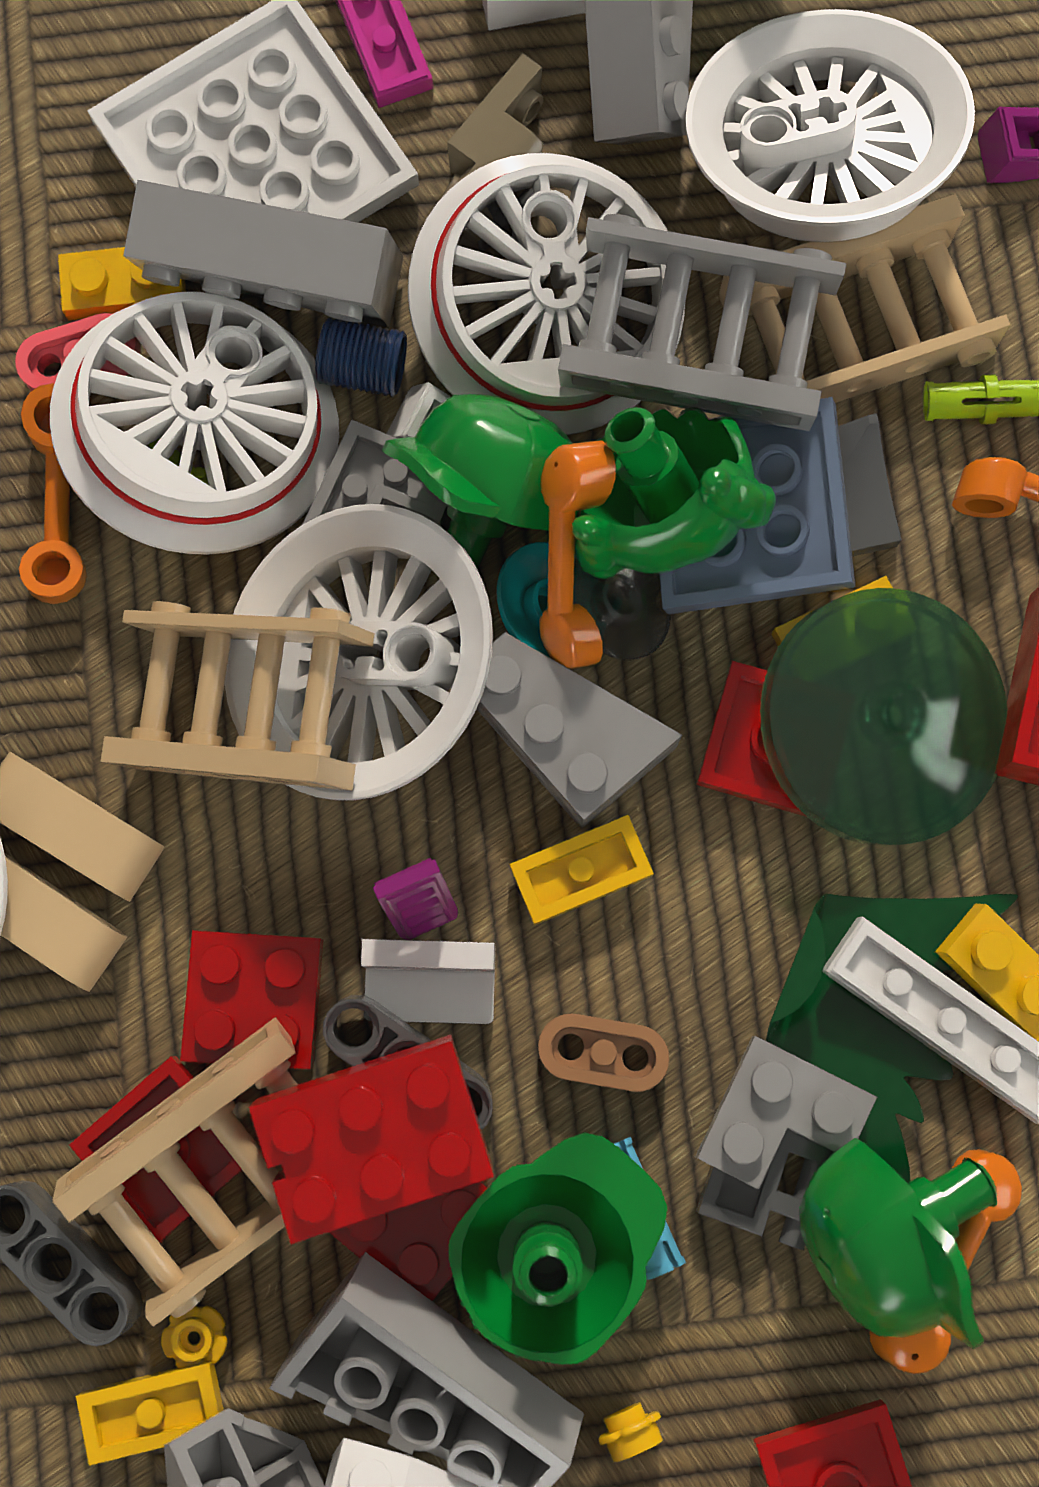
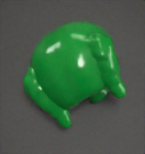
M697 407L682 410L678 418L666 408H661L654 413H650L644 408H628L616 414L609 421L604 436L597 439V441L605 442L614 454L616 474L612 492L606 502L598 508L581 510L580 517L575 518L572 523V533L576 538L575 552L579 566L584 572L603 580L610 579L625 568L643 573H667L692 563L701 562L715 555L727 546L742 528L750 529L765 526L772 515L776 504V497L770 486L759 483L755 478L747 444L737 422L731 417L709 420L704 411Z

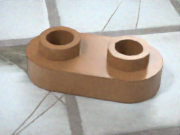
M563 1014L552 1019L544 1027L538 1043L540 1059L551 1074L564 1080L633 1092L646 1091L656 1086L663 1079L669 1066L667 1045L656 1031L646 1026L579 1014ZM574 1034L581 1039L583 1051L577 1059L567 1060L560 1055L558 1043L564 1035ZM632 1045L640 1046L647 1055L645 1066L638 1071L627 1069L622 1060L624 1051Z

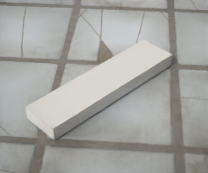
M857 917L825 964L823 973L1035 1124H1039V1042L867 919Z

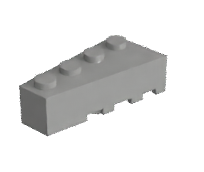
M585 0L594 142L626 145L686 136V108L690 97L689 71L693 0Z
M137 180L123 254L126 259L142 270L141 277L154 283L178 287L180 279L203 284L202 290L211 294L238 299L240 298V293L264 298V303L283 309L298 311L302 307L323 312L325 315L339 320L356 323L366 322L390 328L404 258L389 231L384 227Z
M366 1252L295 1340L269 1389L290 1399L298 1391L326 1404L323 1414L348 1426L352 1417L382 1430L391 1435L387 1444L410 1455L416 1450L427 1451L447 1461V1472L480 1487H552L571 1465L584 1415L578 1408Z

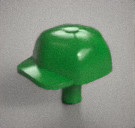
M461 394L454 395L435 407L422 423L415 437L386 440L382 452L407 466L429 491L448 505L446 512L451 521L446 531L464 548L478 570L492 538H501L508 524L523 528L549 530V506L545 504L541 492L542 470L546 459L556 448L573 443L560 427L519 404L490 395ZM579 510L575 511V518H577Z
M581 1133L566 1138L540 1155L531 1164H518L500 1174L456 1225L448 1244L449 1263L457 1294L461 1299V1306L465 1307L469 1313L468 1317L473 1323V1328L478 1329L494 1346L498 1345L505 1351L513 1353L516 1357H523L528 1360L566 1365L579 1364L591 1357L620 1327L639 1302L646 1287V1265L652 1257L665 1229L668 1207L661 1188L643 1168L618 1146L603 1136L589 1133Z
M857 1138L850 1140L834 1152L814 1172L799 1207L801 1235L822 1280L839 1304L857 1322L877 1336L907 1337L930 1331L940 1326L973 1350L984 1343V1338L974 1316L971 1281L967 1266L955 1239L959 1236L958 1225L988 1207H996L997 1188L992 1177L981 1164L970 1158H964L961 1164L932 1181L919 1176L907 1183L864 1142Z

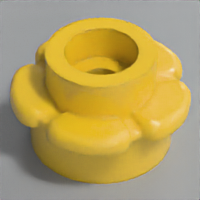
M195 1306L178 1318L170 1315V1324L161 1334V1346L164 1354L176 1361L175 1364L178 1369L207 1361L215 1364L221 1359L226 1351L228 1339L225 1335V1321L216 1309L210 1306ZM195 1331L199 1333L200 1342L198 1344L190 1343L188 1339L190 1332Z
M641 1402L620 1409L604 1418L608 1431L600 1435L599 1443L600 1445H607L613 1462H619L640 1454L663 1441L656 1424L661 1415L657 1411L645 1414Z

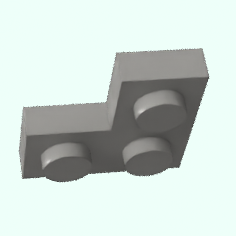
M351 420L303 524L336 509L353 505L380 504L410 510L442 527L447 517L446 509L448 505L429 491L407 466L382 452L386 440L397 438Z
M752 1036L695 1157L759 1190L786 1129L836 1152L850 1140L859 1138L877 1097L757 1036Z

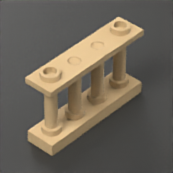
M956 194L917 206L895 224L864 237L834 242H807L782 251L793 253L794 250L799 248L822 250L832 256V261L846 263L843 279L859 274L861 278H868L897 350L863 362L837 294L835 296L818 293L815 310L839 368L837 371L806 381L808 389L822 391L820 399L833 397L834 402L837 403L956 362H960L961 367H970L989 359L996 353V347L1011 326L1008 317L1005 314L981 323L977 322L947 249L951 245L965 216ZM916 255L917 259L925 260L954 331L921 342L890 268L895 261ZM724 275L719 291V298L723 307L729 282V276ZM755 281L748 315L754 316L775 373H777L785 327L776 305L780 302V299L792 296L793 288Z
M153 601L151 611L124 610L122 623L154 633L140 727H133L131 738L104 736L100 762L141 771L353 790L356 764L330 758L332 746L325 745L339 646H373L375 633L350 624L351 614L329 608H311L310 618L190 613L191 608L188 606L164 601ZM179 638H205L191 732H184L182 743L170 742L171 733L166 732L165 729ZM231 639L258 640L244 736H237L235 747L222 746L223 737L217 736ZM284 643H313L299 741L291 742L290 752L275 751L277 742L270 740Z
M276 1017L56 1182L53 1203L65 1218L71 1222L85 1210H88L91 1215L100 1213L156 1283V1285L146 1291L145 1317L153 1327L170 1314L174 1318H178L189 1312L204 1297L206 1286L285 1227L272 1185V1181L279 1171L276 1167L267 1169L262 1149L232 1112L236 1106L233 1099L253 1084L258 1089L266 1087L269 1093L298 1085L287 1071L290 1067V1062L287 1059L296 1053L290 1035ZM197 1126H200L203 1131L208 1129L213 1131L266 1199L265 1202L234 1225L177 1153L180 1149L177 1141ZM143 1167L148 1173L157 1172L211 1241V1243L179 1267L121 1195L125 1189L122 1183Z

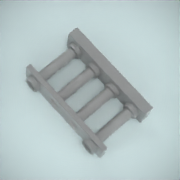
M608 214L604 216L603 220L588 217L586 226L587 251L601 253L603 257L586 340L579 341L578 346L567 344L562 346L558 367L560 386L685 409L697 407L707 413L810 431L817 417L822 391L808 389V383L802 379L818 293L836 296L845 274L846 263L832 261V256L829 253L813 248H799L794 250L793 253L641 227L639 220L622 214ZM628 258L666 265L650 350L643 352L641 358L616 354L617 348L611 345ZM691 270L729 276L713 363L706 364L705 370L679 365L680 359L675 356ZM755 281L793 288L776 375H771L769 381L743 377L744 371L738 368Z

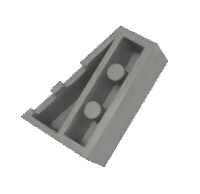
M503 633L492 643L489 674L476 709L581 829L587 826L677 748L682 734L508 633Z

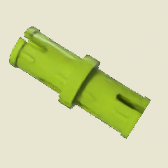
M991 374L982 375L979 381L925 382L923 390L924 420L979 419L981 425L995 424L997 418L1039 416V380L998 381L997 376ZM1014 397L1011 401L962 402L965 398Z

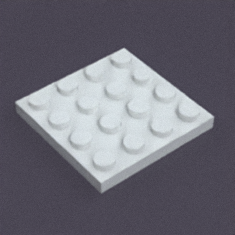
M297 0L270 1L87 110L93 124L135 187L137 180L359 222L419 185L417 171Z

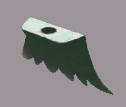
M826 893L819 899L812 911L768 1027L766 1042L877 1097L859 1135V1139L888 1163L907 1183L910 1182V1166L903 1135L895 1115L899 1114L918 1123L924 1122V1115L918 1098L904 1077L910 1076L931 1080L952 1079L953 1070L951 1063L823 973L824 966L857 917H864L941 973L953 970L935 952L975 904H987L995 913L1001 915L1018 898L1017 894L917 899L852 897Z

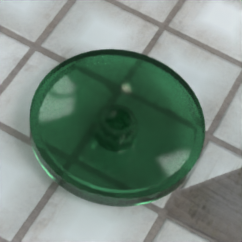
M895 588L866 589L844 595L821 605L800 620L786 635L771 660L764 681L760 708L761 731L768 761L775 777L791 801L809 819L830 833L850 841L869 845H905L921 842L949 831L969 816L985 798L998 775L995 773L1008 713L1001 675L991 653L975 630L963 618L942 603L919 593Z

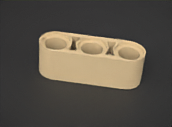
M9 751L1 763L0 823L107 890L130 902L165 846L16 754Z
M4 852L8 877V894L1 936L64 979L90 992L127 939V936Z

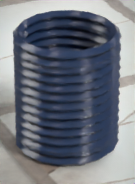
M332 317L326 319L320 333L316 354L315 372L318 383L329 384L330 386L335 385L336 387L341 386V388L347 387L348 390L353 388L354 391L359 389L360 392L365 390L366 393L371 392L372 394L377 393L384 396L390 394L391 397H394L400 389L407 352V335L405 331L399 332L398 329H383L381 326L377 328L375 325L371 327L369 324L365 326L363 323L359 325L356 322L353 324L344 320H333Z

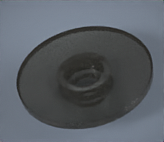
M575 556L573 603L583 606L594 618L600 631L603 653L618 660L632 661L646 657L656 651L664 642L671 623V614L668 615L662 607L660 573H643L625 568L610 579L603 580L584 572Z

